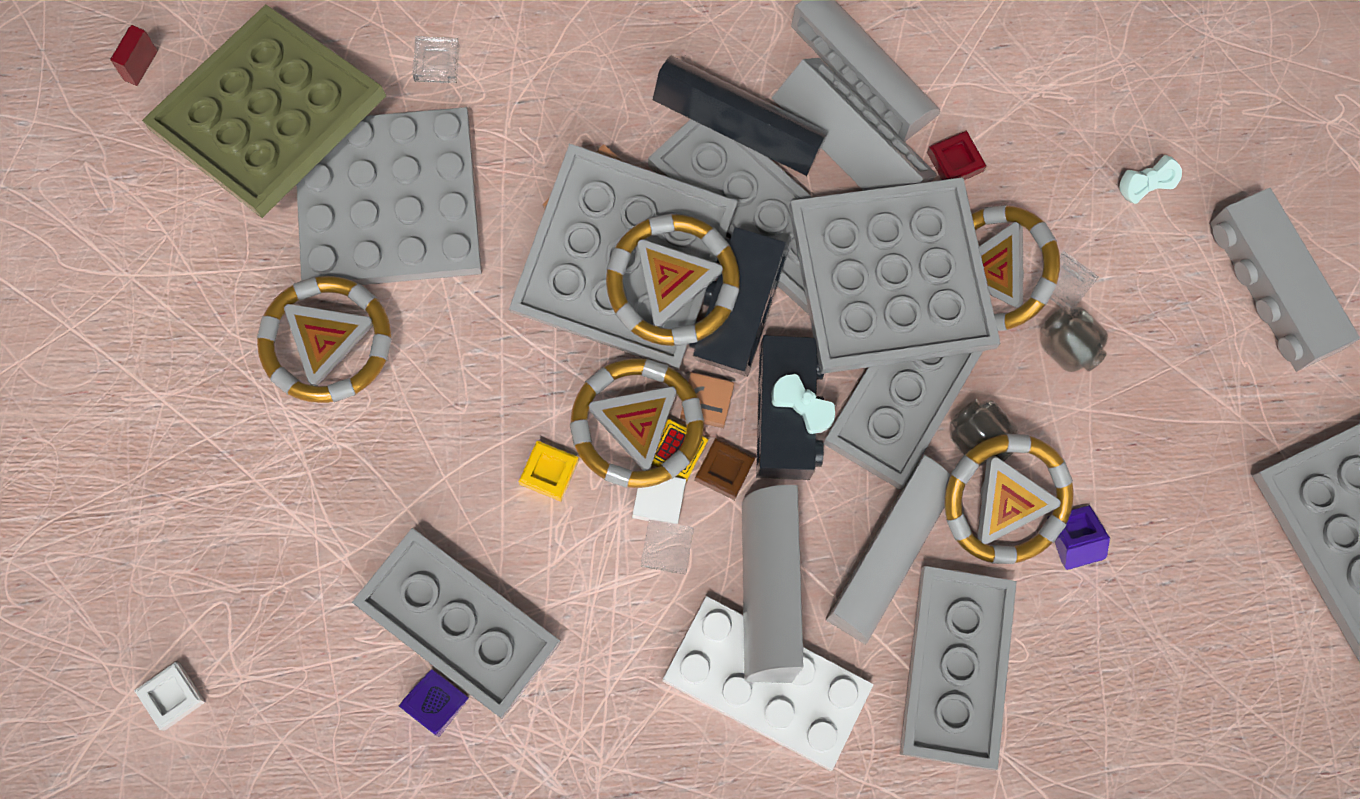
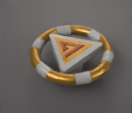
M1008 205L985 207L972 213L975 230L984 225L1012 222L1010 226L979 246L989 294L1017 308L1008 313L994 314L997 330L1005 331L1029 321L1047 305L1057 286L1060 273V253L1057 240L1046 222L1034 213L1023 208ZM1023 227L1030 231L1043 254L1042 276L1030 298L1024 304Z
M667 214L652 217L634 226L620 239L613 249L606 269L607 294L615 315L630 332L644 340L659 345L680 346L695 343L711 335L729 317L739 293V268L730 244L715 228L699 219L686 215ZM674 231L692 234L702 240L718 258L720 265L644 239ZM637 245L654 325L644 321L641 315L628 303L624 292L623 276L631 252ZM721 274L723 275V284L715 307L703 320L696 324L672 329L660 328Z
M312 277L294 283L281 292L268 306L261 319L257 335L258 354L262 367L270 381L287 395L314 403L337 402L361 392L379 375L388 358L392 340L391 328L382 304L376 296L361 284L341 277ZM321 293H337L350 298L365 310L369 317L293 304ZM285 313L310 385L300 382L282 367L276 356L274 343L280 320ZM373 326L374 337L369 359L362 369L351 378L328 386H318Z
M626 359L602 367L585 381L572 407L570 428L574 447L586 466L605 481L626 488H645L673 479L690 464L701 444L704 417L700 399L689 382L668 365L650 359ZM642 375L662 383L664 382L669 386L667 388L592 402L595 396L614 380L625 376ZM677 394L682 401L687 424L684 441L680 449L661 466L651 469L675 395ZM589 410L643 471H632L608 463L598 454L592 445L587 421Z
M1004 434L992 437L976 445L962 457L952 471L946 488L945 515L954 539L974 557L992 564L1019 563L1042 553L1056 541L1066 527L1072 511L1074 496L1073 480L1065 460L1049 444L1029 435ZM1002 452L1029 453L1039 458L1048 468L1056 487V497L994 455ZM987 459L985 480L980 493L982 505L978 538H976L972 534L962 512V496L965 485L969 482L980 464ZM1053 510V513L1038 534L1029 541L1017 546L988 545V543Z

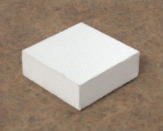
M674 477L659 485L638 488L632 518L677 526L686 479Z
M178 662L173 663L134 690L159 730L162 731L167 730L205 703L198 689Z

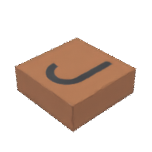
M691 373L689 384L700 399L704 424L724 429L734 382ZM682 407L680 419L685 420V415Z

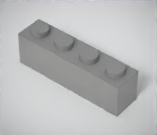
M1271 188L1225 207L1209 223L1213 229L1215 241L1221 248L1225 249L1232 261L1237 279L1249 290L1256 302V309L1260 318L1270 326L1278 340L1282 356L1291 362L1296 372L1344 350L1360 339V336Z

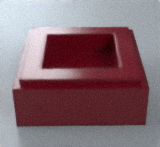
M131 25L117 46L110 61L125 82L138 86L158 51L144 29Z
M967 130L929 146L927 151L941 180L956 178L966 180L983 173L987 167Z

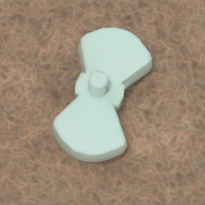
M1164 155L1153 168H1146L1139 172L1127 170L1120 181V192L1127 201L1137 204L1152 190L1157 188L1174 189L1182 177V169L1173 157Z
M797 374L786 375L774 384L771 393L772 404L776 407H791L797 413L803 415L808 433H821L832 426L835 419L834 403L817 399V396L812 391L805 390Z

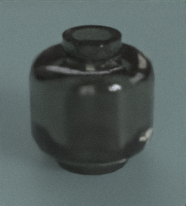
M1067 306L1058 309L1044 322L1040 329L1043 334L1041 339L1042 349L1067 372H1075L1083 368L1086 371H1090L1097 367L1107 355L1104 348L1108 341V333L1083 307L1069 309Z
M974 399L949 422L953 426L950 432V440L964 455L987 439L1004 434L1018 433L1016 424L997 403L990 400L980 403L977 399ZM1002 452L994 456L1004 462L1014 452ZM987 459L984 462H982L980 466L985 465L987 463Z

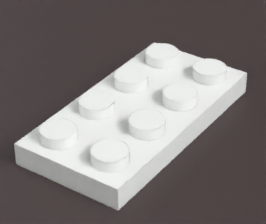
M707 596L662 680L664 683L829 771L833 770L874 685L804 647V667L792 683L744 681L743 615Z

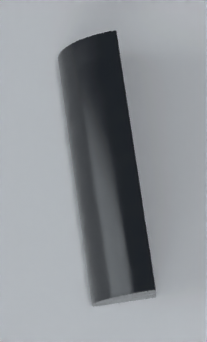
M672 55L666 59L659 70L653 101L805 176L808 175L826 140L827 131Z

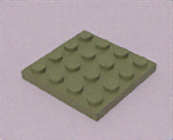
M265 4L142 121L151 132L254 213L263 218L386 97V94L380 84Z

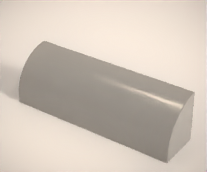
M802 0L795 5L791 27L834 73L904 142L940 114V109L835 0Z
M820 58L803 59L772 97L784 111L828 132L822 149L863 191L931 182L937 176Z
M924 455L918 462L826 618L827 622L865 645L871 638L945 508V493L951 475L931 458Z
M777 485L756 490L748 494L742 502L744 681L792 683L804 667L798 485Z

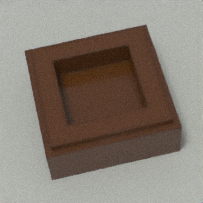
M715 438L694 481L735 501L756 458Z

